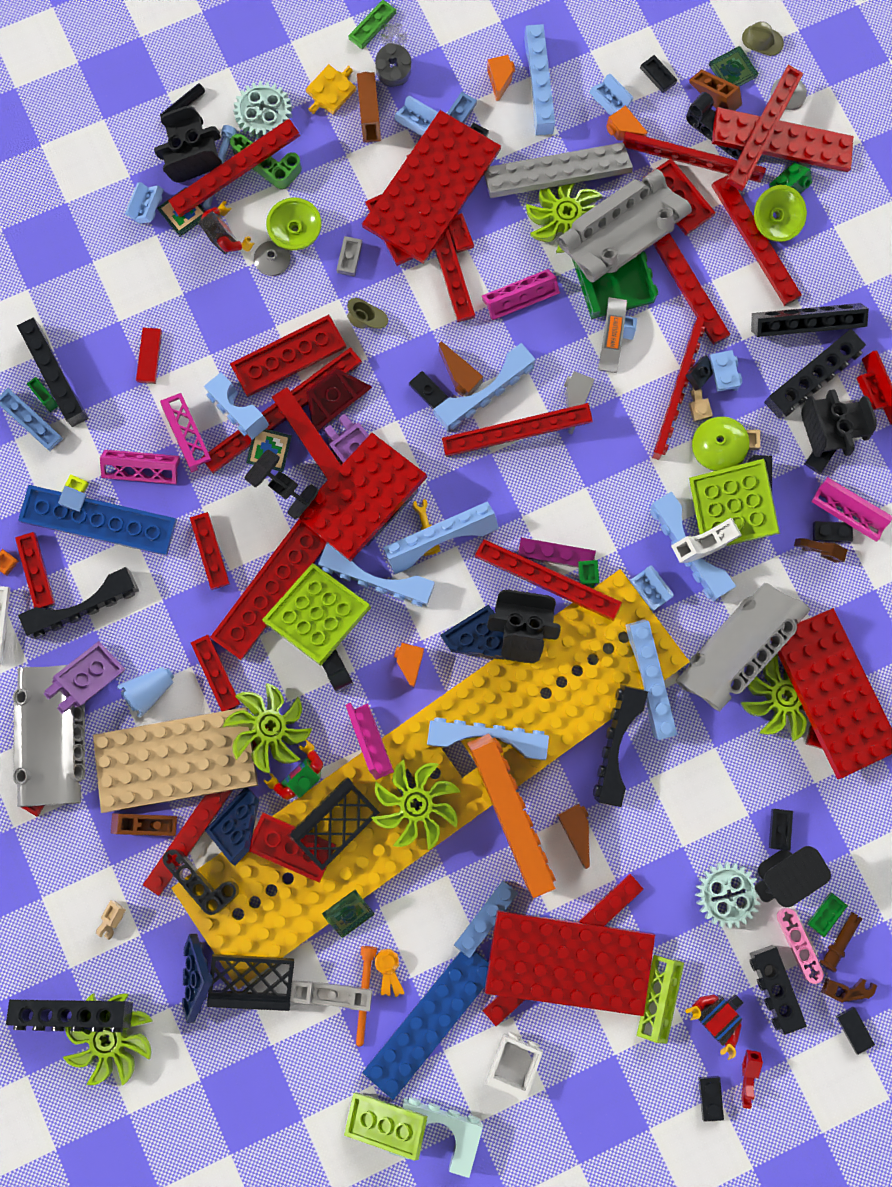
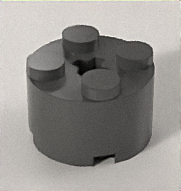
M388 43L379 50L375 60L378 79L389 87L403 85L409 79L411 56L403 46Z

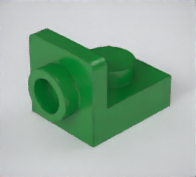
M598 560L578 561L579 583L594 588L595 585L600 583Z

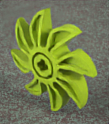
M575 183L559 186V199H556L550 188L540 189L539 202L543 208L526 204V212L535 224L546 226L531 232L530 236L542 242L553 241L558 232L565 233L571 229L576 219L595 207L594 205H587L601 199L603 195L593 189L579 190L576 198H570ZM558 245L556 253H564Z
M776 654L763 668V676L770 683L771 687L757 676L747 686L753 695L765 696L767 701L741 702L740 704L747 713L757 717L764 716L771 709L774 711L770 721L759 732L764 735H772L781 731L786 725L787 715L793 742L804 734L807 719L799 711V708L802 711L804 709L785 669L783 673L784 680L781 678L778 655ZM783 694H784V696H787V698H788L787 700H785V698H784V699L782 698V695H783Z
M266 683L267 709L260 695L253 692L239 693L235 697L251 713L245 710L232 713L224 721L222 728L248 727L249 731L241 732L233 741L232 750L234 757L237 760L249 743L254 740L257 746L251 753L252 760L258 769L265 773H270L268 746H270L272 756L276 761L284 764L295 763L300 758L287 748L282 740L289 745L299 744L309 737L312 728L288 729L286 725L294 724L301 716V701L297 697L286 713L281 715L279 709L284 703L283 695L278 688Z
M402 760L393 772V784L403 792L402 797H397L378 782L375 783V793L378 800L384 806L398 805L400 811L390 815L371 817L373 821L380 827L391 829L396 828L403 818L409 820L404 832L393 846L403 847L411 844L418 836L416 824L418 821H422L426 831L428 850L434 847L439 839L440 828L434 820L430 819L429 814L431 812L440 815L457 828L458 821L455 810L448 803L434 804L432 799L444 794L460 793L458 787L448 781H438L431 787L430 791H425L423 788L427 779L439 764L428 763L421 766L414 774L416 786L411 789L406 778L405 762ZM413 799H417L418 802L422 803V806H419L420 809L417 811L414 807L411 808L410 803H413Z
M95 993L91 994L86 1001H96ZM129 993L118 994L108 1001H126ZM90 1011L87 1013L86 1016L87 1021H89L91 1018ZM132 1011L131 1027L153 1021L145 1012ZM110 1012L106 1014L107 1022L110 1020L111 1017ZM65 1027L66 1035L75 1045L88 1043L89 1049L63 1056V1058L69 1065L81 1068L90 1065L98 1056L99 1062L86 1084L97 1085L106 1080L112 1073L113 1057L123 1086L131 1078L135 1066L134 1057L125 1051L124 1046L136 1051L147 1059H151V1046L147 1038L141 1033L128 1035L126 1032L128 1028H123V1032H110V1028H103V1032H90L88 1029H84V1032L71 1031V1027ZM107 1035H109V1040L111 1041L109 1043H107L108 1038L105 1037Z

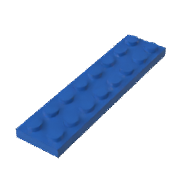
M28 485L18 519L19 522L160 555H168L177 522L176 518L85 498L82 508L78 512L62 507L58 503L62 492Z
M460 951L363 1070L362 1073L392 1100L401 1092L483 990L486 984L489 962L476 951H474L470 958Z

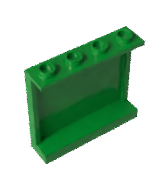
M645 251L638 254L617 271L606 273L595 282H590L572 259L591 320L606 316L608 297L627 300L626 310L655 302L658 289L656 285H653V274L651 268L647 266Z

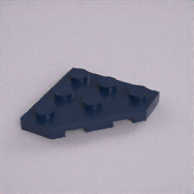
M486 605L440 635L450 652L505 659L501 655L504 632L492 631L487 628L489 616L495 614L489 605Z
M244 788L205 830L234 866L250 849L259 805V799L249 788Z
M189 934L184 946V956L187 957L186 968H183V986H186L185 998H182V1008L187 1023H195L198 1014L201 1012L202 1004L207 998L208 990L213 983L212 975L209 974L207 968V959L204 958L202 952L203 946L199 942L197 934Z

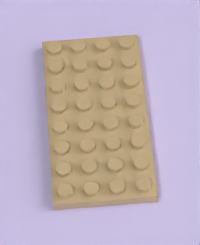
M238 708L94 734L93 741L101 813L258 786L256 765L251 757L253 743H249L237 760L232 750L233 741L236 736L250 729L241 726L222 728L228 716L240 710L248 712V708Z

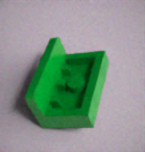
M794 162L769 184V188L776 185H787L801 194L812 184L811 169Z

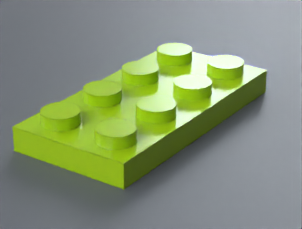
M356 1092L352 1096L344 1136L416 1161L419 1160L428 1116Z

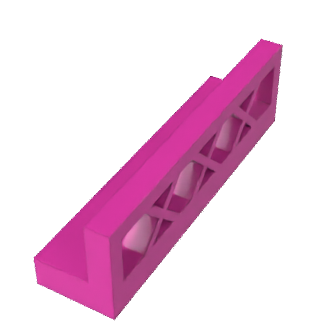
M547 269L482 295V300L488 307L490 318L495 320L557 295L560 292L556 276Z
M179 393L161 400L160 403L192 473L198 470V465L211 461V458L182 394ZM180 399L182 404L180 410L172 409L169 403ZM180 416L189 419L187 428L178 424ZM188 432L196 435L197 438L194 444L186 441L185 438ZM195 449L203 451L205 457L195 461L193 457Z
M105 449L100 456L101 478L177 484V467L180 463V456ZM106 465H112L117 471L115 473L106 472ZM131 467L136 472L131 475L127 474L123 469ZM145 468H149L155 474L153 476H147L142 472V470ZM163 470H172V478H166L161 472Z
M829 477L819 486L811 501L876 542L880 539L884 529L892 521L890 514ZM820 495L826 498V503L819 499ZM836 506L841 507L844 512L838 511ZM852 516L859 518L860 522H856ZM869 526L877 529V533L871 531Z
M351 703L346 704L347 712L370 773L377 780L394 772L368 703L356 709Z

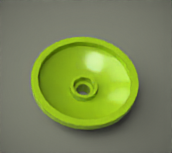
M776 185L765 190L758 198L754 209V219L758 230L764 237L775 242L788 241L797 236L804 227L807 216L803 197L797 190L787 185ZM773 213H776V219L773 217Z
M296 197L286 198L276 203L269 211L266 220V228L271 240L277 246L291 251L302 250L312 245L318 238L322 227L321 217L317 208L309 201Z
M714 417L708 419L694 433L692 439L693 454L703 467L712 471L737 466L747 456L749 450L748 433L741 423L732 418ZM723 438L724 441L720 443L717 439Z

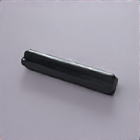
M200 83L196 84L160 114V118L163 114L175 109L189 106L205 93L204 87Z

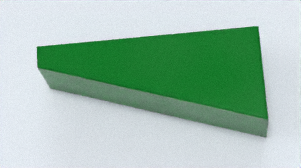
M34 377L27 383L49 412L58 407L55 399L37 377Z

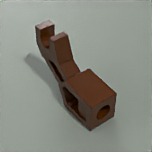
M805 538L795 539L794 542L795 547H803L802 550L819 552L822 558L834 563L845 562L848 549L836 543H821Z
M826 978L821 993L843 1003L864 998L869 999L875 994L878 985L870 983V987L866 989L865 983L867 980L860 978L852 988H849ZM839 986L844 992L840 996H835Z

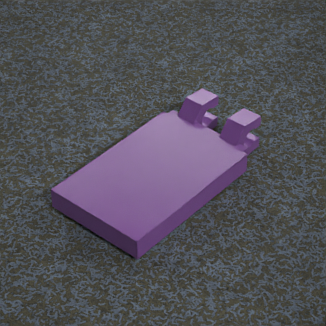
M346 414L339 418L340 423L346 429L338 435L331 425L324 429L325 434L331 440L329 447L342 463L369 436L359 422L353 424Z
M98 641L54 675L52 678L53 684L45 690L44 695L49 700L60 691L66 699L58 705L57 709L61 714H64L72 706L75 708L77 706L81 707L122 674L125 668Z

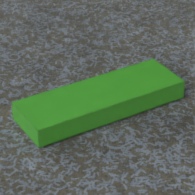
M382 0L348 35L349 40L360 49H363L396 14V9L385 0Z

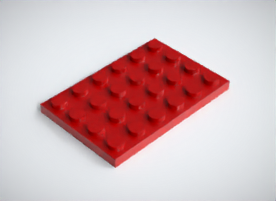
M371 433L323 484L317 496L298 519L351 562L428 476L374 433Z

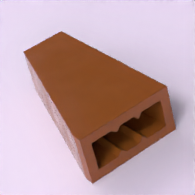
M375 72L358 73L357 82L363 142L381 141Z

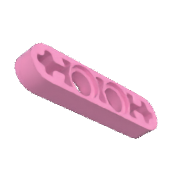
M790 908L780 909L777 913V920L803 977L813 984L821 982L824 976L823 970L797 914ZM785 912L787 914H791V917L789 918L790 923L793 925L796 924V926L790 927L789 922L783 920V917H785ZM794 930H798L801 934V938L797 942L791 939V933ZM803 949H807L810 954L809 958L805 961L801 960L799 956L800 951ZM810 964L811 968L818 972L815 974V979L809 977L811 970L808 966L804 967V965Z

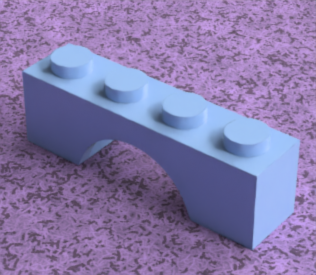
M221 372L204 386L208 392L206 394L208 399L212 403H217L216 406L222 414H228L226 417L233 425L236 423L239 425L237 428L243 436L247 434L253 440L269 426L263 414L253 404L246 407L234 406V400L238 392Z

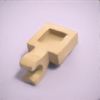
M701 388L696 391L694 389L691 390L693 402L689 403L693 422L712 418L713 414L708 398L702 399Z
M110 900L101 916L103 922L97 928L96 934L102 937L106 931L104 936L110 940L114 934L113 928L117 927L126 910L117 902Z

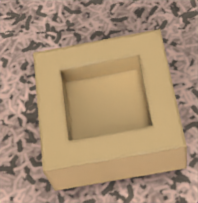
M746 430L749 436V450H760V430Z

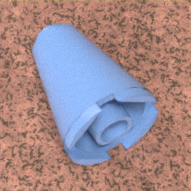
M161 667L121 683L117 688L118 690L123 689L121 695L133 711L140 712L137 716L141 718L173 684L172 679L174 675L168 668L164 669Z

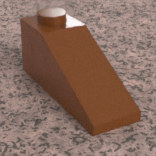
M702 69L689 79V83L700 94L707 92L712 96L714 100L713 106L716 109L719 107L736 111L742 106L740 87Z
M441 341L439 343V352L455 387V391L461 396L472 395L483 383V376Z
M576 804L557 814V817L581 864L587 869L590 867L589 822L587 820L589 814L584 806L581 807L580 804Z
M112 813L111 834L176 836L177 816Z

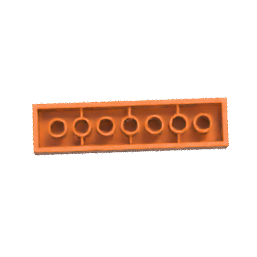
M486 734L468 742L469 750L531 896L536 898L556 889L553 884L556 881L555 876L548 864H546L549 863L545 852L538 846L541 845L539 837L534 829L530 828L534 826L526 810L523 811L526 806L522 797L516 792L518 790L516 781L512 778L511 774H508L511 771L509 764L500 755V753H503L499 741H497L496 737L492 738L490 734Z

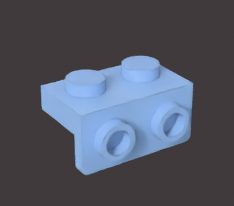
M608 74L602 83L592 87L589 92L609 115L614 114L625 105L628 108L633 100V96L611 74Z
M408 96L405 105L395 114L394 120L422 136L438 112Z
M138 182L125 214L139 224L151 222L156 215L157 205L162 200L161 195L164 189L160 186L148 188L143 183Z
M733 350L710 354L709 358L717 392L730 389L738 391L742 384V376L737 372L738 359L733 355Z
M651 565L630 580L652 612L674 596L670 588Z

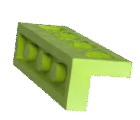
M658 955L653 956L644 1016L640 1017L636 1036L655 1043H668L684 962ZM659 961L666 963L665 972L662 974L658 971ZM659 981L661 991L656 995L653 988L654 984ZM652 1002H655L657 1010L652 1015L649 1006ZM649 1022L653 1027L651 1035L644 1033L645 1025Z

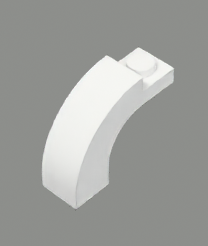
M730 518L703 534L693 537L687 536L671 545L680 563H688L722 549L729 542L740 537L741 533L734 520Z

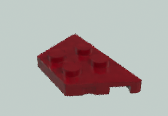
M334 368L306 390L312 424L317 431L372 388L371 385Z

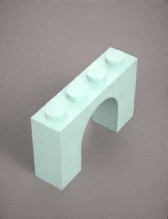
M409 1097V1099L404 1098L402 1108L428 1116L426 1125L429 1123H441L452 1131L455 1137V1146L449 1164V1172L469 1178L483 1129L480 1119L468 1115V1118L460 1116L458 1111L448 1109V1112L441 1110L440 1106L429 1103L424 1105L420 1103L419 1099ZM390 1152V1154H393V1155H396V1156H399V1157H403V1156H400V1155H397V1154H395V1153Z

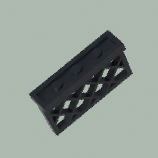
M345 778L287 836L323 870L373 820L371 817L377 816L380 812L353 785L349 778ZM351 790L357 795V804H346V795ZM335 806H343V818H332V809ZM346 806H357V818H346ZM360 806L368 807L373 813L367 819L360 818ZM321 820L329 821L328 833H317V824ZM332 821H343L342 833H331ZM346 821H357V829L353 833H346ZM306 835H314V847H305L301 840ZM317 835H328V847H317ZM331 835H342V845L340 847H331ZM345 835H350L349 838L345 841ZM317 850H328V859L323 864L317 859Z
M212 954L210 974L212 975L213 983L208 990L207 1007L290 1011L294 959ZM216 961H225L229 966L220 973L215 964ZM239 962H246L249 968L241 974L235 966ZM260 963H266L270 969L261 975L255 967ZM281 964H289V971L281 976L276 968ZM232 969L238 977L229 983L224 975ZM253 970L259 978L250 984L244 976ZM273 971L279 979L270 985L265 977ZM219 979L227 985L222 990H213V984ZM242 980L247 988L243 991H236L233 985ZM262 981L268 988L264 992H257L253 987ZM283 982L287 987L286 994L277 993L273 988Z

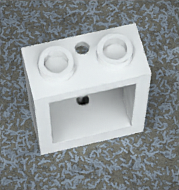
M510 1032L509 1035L504 1033L486 1082L491 1087L526 1100L543 1051L536 1042L529 1040L526 1043L521 1041V1037ZM507 1042L534 1053L522 1086L495 1075Z

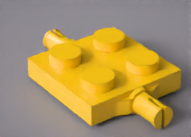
M328 64L306 88V93L314 100V103L308 110L315 114L321 107L334 115L356 91V86L347 79L353 72V69L347 66L341 73Z

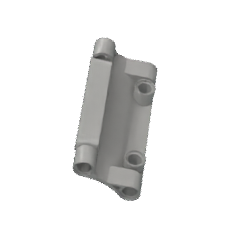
M655 169L645 176L642 182L637 179L632 180L576 219L571 229L557 238L559 247L577 263L590 282H595L604 274L617 271L666 234L672 232L675 227L674 224L692 212V208L686 199L675 194L667 186L663 173Z
M764 583L753 596L741 602L733 614L703 647L691 657L689 666L677 678L676 682L685 691L698 695L711 707L720 712L732 698L729 693L739 694L743 692L795 634L797 624L809 613L810 608L803 601L792 598L775 589L770 584Z
M67 665L22 667L17 669V690L13 694V780L17 784V807L81 803V785H79V781H82L85 777V703L81 707L77 706L75 708L72 706L64 714H61L57 707L66 697L60 691L49 700L44 695L45 690L53 684V676Z

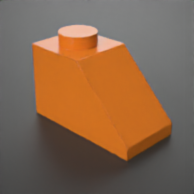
M509 55L491 58L487 61V72L496 101H499L503 96L515 72L514 62L510 61Z
M626 105L608 117L607 131L617 140L623 141L625 132L647 136L648 132Z
M401 643L400 647H396L394 658H397V664L410 687L414 688L424 648Z

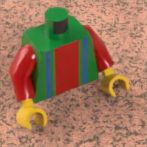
M305 740V747L299 745V749L307 754V758L281 783L272 773L269 774L272 777L269 781L263 780L270 789H274L276 793L286 800L293 797L301 798L321 778L323 762L316 751H314V745L308 740Z

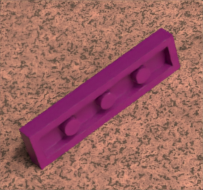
M522 537L518 555L526 559L578 568V561L595 560L596 554L595 550Z

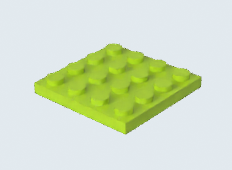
M764 459L689 478L699 534L713 529L730 518L734 520L741 536L729 542L727 546L780 534Z
M312 563L262 621L321 666L371 609V606Z

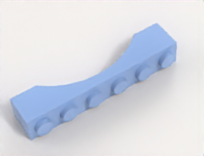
M544 24L528 25L525 28L524 41L532 84L535 136L553 134L555 117Z
M520 343L507 353L501 372L488 387L470 396L447 398L434 408V416L447 432L450 429L458 428L463 419L466 417L467 419L471 418L476 413L475 410L488 405L492 397L495 395L497 397L500 396L508 385L512 386L520 379L519 377L524 373L526 375L534 369L536 359Z
M671 491L652 503L650 513L655 520L658 519L662 525V532L670 537L672 540L671 544L673 545L686 536L682 525V506ZM702 558L684 563L687 567L691 568L694 579L702 584L704 594L707 598H711L712 601H715L736 587L726 570L717 568Z
M485 502L383 547L394 574L413 567L424 553L443 541L460 536H484L498 530L499 527L494 511L489 503Z
M327 543L318 564L329 575L335 573L340 575L339 578L345 581L355 580L358 582V585L368 588V586L376 588L375 591L381 594H386L387 592L394 594L393 597L404 601V599L411 600V604L418 607L428 605L435 586L434 581L417 575L400 580L375 577L360 569L353 561L350 562Z
M641 620L625 624L644 690L648 691L646 701L653 737L661 740L676 736L677 731L650 623L648 620Z
M434 718V721L430 720L427 741L429 746L447 748L463 739L490 734L492 738L496 737V739L511 745L525 758L546 760L549 736L544 735V731L533 730V733H525V729L513 728V731L505 730V726L493 725V728H486V724L474 723V726L466 725V721L454 720V723H447L444 718Z

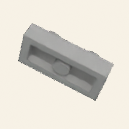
M344 236L336 269L337 273L355 276L363 243L361 239Z

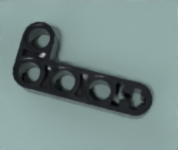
M702 92L690 105L686 120L692 127L712 141L715 111L712 110L714 100L710 94ZM717 145L737 160L742 150Z
M335 649L322 666L335 692L339 693L353 686L354 683Z
M168 850L163 855L164 865L206 914L214 915L220 912L237 897L239 887L235 882L228 881L214 889L181 850ZM171 855H177V857H176V861H177V862H172V863H171V861H170V860L172 859V856H171ZM185 868L191 871V877L188 880L182 874ZM197 884L204 886L205 890L202 895L196 893L195 888ZM226 885L233 888V894L230 897L224 893ZM211 899L218 903L216 910L209 908L208 904Z

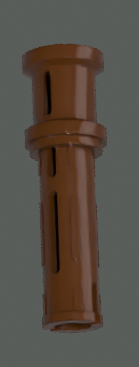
M850 913L834 944L828 946L827 954L819 962L832 972L836 973L839 961L845 957L844 950L863 920L857 914Z

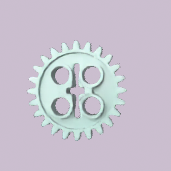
M261 81L259 86H256L255 83H252L253 88L246 86L247 91L241 90V96H236L237 102H234L235 109L233 111L239 128H243L244 133L249 131L250 137L256 134L257 139L287 119L292 118L291 111L293 110L287 92L283 93L282 87L277 89L275 83L270 87L268 81L265 86H263Z
M725 862L724 867L721 863H717V869L710 866L711 873L704 871L703 873L706 878H699L702 885H696V888L700 889V893H696L695 896L701 897V900L697 901L696 904L703 905L699 911L702 913L707 912L705 918L710 919L712 917V924H716L719 921V927L722 928L725 923L729 929L732 928V923H734L735 927L739 928V921L746 925V917L753 919L751 912L758 913L754 906L761 905L760 902L756 901V898L759 896L753 884L757 879L749 878L752 872L747 871L744 873V866L737 869V863H733L731 868L729 862ZM734 877L739 880L736 888L731 886V880ZM715 882L720 885V890L717 893H713L711 888ZM742 889L745 890L744 893L730 895L729 899L722 897L715 901L711 900L712 897L726 895L727 891L734 893ZM739 897H743L745 902L741 908L736 903ZM724 902L726 906L725 911L719 913L717 910L718 904Z

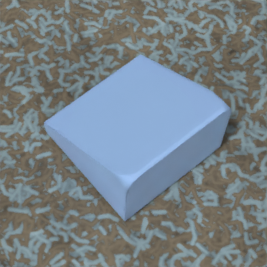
M625 316L623 338L633 340L637 318Z
M64 486L58 503L62 507L80 512L87 494Z

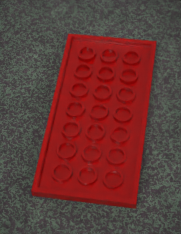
M440 110L362 223V227L424 264L500 152L501 145Z
M834 608L801 621L797 624L795 634L777 654L838 780L891 755L892 727Z
M497 910L484 992L490 995L644 1016L655 934Z

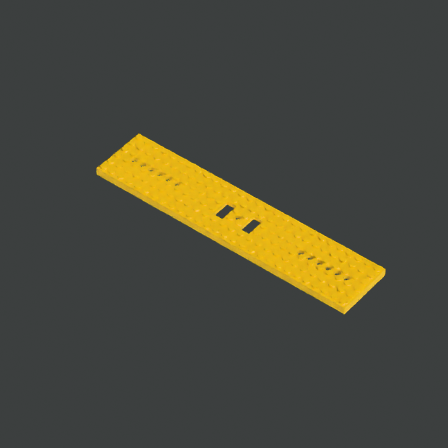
M621 569L592 588L622 602V606L614 621L575 603H571L554 615L553 623L559 624L561 631L556 640L543 638L544 647L539 661L524 663L494 658L382 738L393 770L404 760L405 770L408 769L415 779L414 774L421 766L428 763H437L439 765L436 768L441 772L440 777L437 779L429 777L423 786L424 790L430 791L431 787L438 781L451 782L460 790V793L444 794L432 799L434 804L448 803L455 810L458 821L457 828H455L435 812L429 814L430 819L434 820L440 828L439 839L434 847L491 807L492 803L477 768L462 778L441 747L427 745L430 720L434 721V718H444L447 723H454V720L466 721V725L474 726V723L486 724V728H493V725L505 726V730L513 731V728L525 729V733H533V730L544 731V735L549 736L546 760L525 758L511 745L497 739L503 750V753H500V755L507 760L511 769L508 774H511L517 786H520L611 720V712L616 707L617 702L615 694L617 689H620L621 684L644 689L638 664L629 640L626 643H622L618 638L620 633L627 634L625 624L641 620L649 621L664 680L690 662ZM604 644H611L613 646L611 654L603 651ZM589 655H595L598 658L596 665L588 663L587 658ZM574 666L582 668L581 676L573 675L572 668ZM558 677L566 679L567 685L565 687L557 686L556 680ZM543 688H548L551 691L550 698L544 699L541 697L540 692ZM479 737L467 738L460 741L471 757L472 754L469 750L467 743ZM360 753L308 790L301 798L295 799L274 814L273 817L296 827L345 778H349L353 785L380 812L377 816L398 813L400 807L398 805L384 806L378 800L375 793L376 782L397 797H402V794L392 782L393 772L376 780L367 767L363 753ZM352 790L346 795V804H357V795ZM335 806L332 809V818H343V806ZM346 806V818H357V806ZM360 806V818L367 819L373 812L368 807ZM403 818L396 828L391 829L380 827L372 820L328 864L320 883L249 851L234 866L221 852L198 868V871L214 889L228 881H233L238 885L239 893L237 897L220 912L214 915L206 914L180 883H177L171 889L214 954L283 958L334 921L327 914L332 908L353 893L361 901L430 850H428L426 831L422 821H418L416 824L418 831L416 839L407 846L396 847L393 845L404 832L409 820ZM321 820L317 824V833H328L329 821ZM332 821L331 833H342L343 821ZM346 821V833H353L357 829V821ZM317 835L328 841V835ZM331 835V842L336 844V847L342 845V835ZM345 835V841L349 838L350 835ZM287 872L294 876L291 884H286L283 881V875ZM191 874L188 875L185 879H190ZM197 884L195 888L197 894L202 895L205 889L202 884ZM270 884L277 887V893L274 896H270L266 892L267 886ZM225 886V895L232 896L233 888L231 886ZM253 896L258 897L261 901L258 908H253L250 905V899ZM214 899L209 901V908L216 910L218 907L217 901ZM236 908H240L244 912L241 920H237L233 916ZM220 961L224 969L229 966L225 961ZM239 962L235 968L242 974L249 966L246 962ZM260 963L255 968L259 973H262L269 966L266 963ZM232 969L227 972L232 981L238 977ZM252 970L244 978L249 982L257 975ZM242 980L235 984L237 989L245 985Z

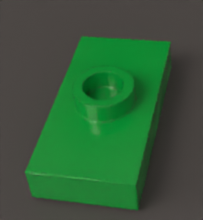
M830 892L807 922V925L822 937H825L848 905Z

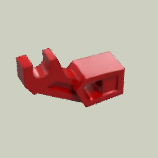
M746 1050L742 1062V1076L744 1078L741 1100L743 1108L747 1109L752 1108L751 1100L755 1098L754 1079H759L763 1064L761 1052Z

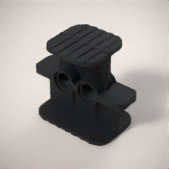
M184 106L163 114L161 122L166 127L168 143L155 147L154 152L160 160H164L163 171L172 181L176 183L185 182L186 180L207 174L222 164L215 146V141L221 138L220 132L215 126L202 129L203 119L195 108Z
M833 389L828 391L826 399L815 400L813 396L807 398L802 407L801 416L815 457H820L825 451L842 449L844 455L849 456L855 449L852 438L862 437L864 441L870 439L876 430L877 419L869 397L863 396L859 402L844 404L839 401L836 390Z
M266 450L245 475V480L252 486L257 487L269 476L272 480L268 486L285 500L290 495L296 498L289 508L288 514L292 518L297 519L309 507L310 503L317 496L319 489L310 484L300 495L296 494L294 490L298 484L281 471L275 476L271 473L280 457L272 451Z
M510 589L499 592L495 606L496 613L489 616L487 628L492 631L504 632L501 650L503 658L511 661L535 663L540 660L543 651V638L558 639L561 626L553 623L556 605L553 597Z
M805 846L793 854L787 850H780L759 865L758 873L762 881L755 885V891L763 902H770L775 898L781 906L792 907L827 884L831 878V872L818 850L814 847Z

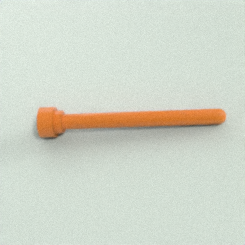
M361 946L360 955L362 960H364L361 988L369 989L371 963L374 957H376L377 947ZM359 1010L356 1035V1045L358 1047L364 1044L367 1011Z

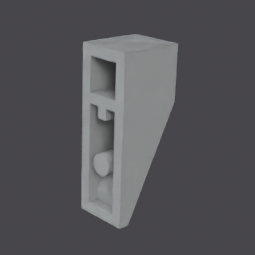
M576 371L573 372L572 377L568 376L564 384L567 387L565 392L566 408L585 404L595 379ZM575 427L568 428L569 434H573Z

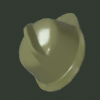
M756 22L746 28L742 34L743 44L747 48L765 55L772 56L780 53L784 45L782 36L766 22Z
M355 297L348 301L347 308L349 312L347 318L353 326L360 329L368 327L381 329L388 324L387 315L379 308L361 298Z

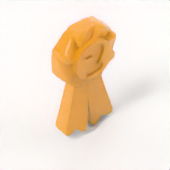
M392 949L380 950L374 961L376 969L383 974L381 995L386 994L390 996V985H392L394 995L398 997L399 994H404L403 987L395 973V970L399 967L398 954Z

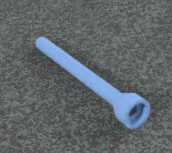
M223 125L221 131L223 140L218 157L221 159L222 164L225 160L230 139L237 133V130L229 125ZM213 196L204 201V208H210Z

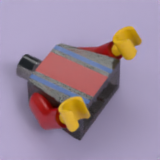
M223 201L218 207L206 210L202 214L201 220L198 223L209 240L221 252L227 254L228 252L242 249L245 251L252 249L255 243H250L251 237L246 236L242 243L237 241L220 216L227 215L231 208L225 207L227 201Z
M736 994L728 1001L720 995L701 996L685 1012H692L693 1017L690 1020L698 1019L719 1044L725 1045L720 1050V1054L724 1055L728 1052L729 1057L727 1060H730L736 1056L735 1048L739 1039L742 1021L736 1010L743 1004V1001Z

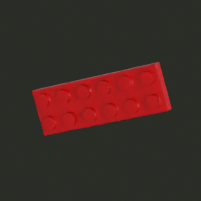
M328 314L230 363L246 396L249 397L347 347L331 316Z

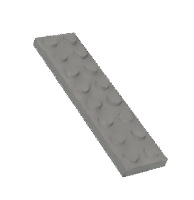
M616 143L490 166L484 177L490 198L628 174L632 173L633 166L623 143Z

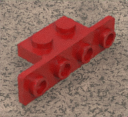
M876 350L862 358L867 374H862L856 379L863 395L869 397L873 411L884 409L889 423L892 425V383Z

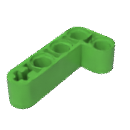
M235 134L230 139L234 155L253 143L242 134ZM290 152L280 162L270 156L252 169L276 188L286 189L301 173L302 167L299 156L296 153Z

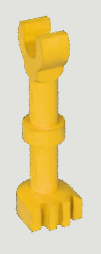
M426 499L422 501L423 507L417 506L416 501L412 505L414 511L420 517L421 530L432 526L429 524L426 514L428 504ZM439 544L424 553V556L440 552Z

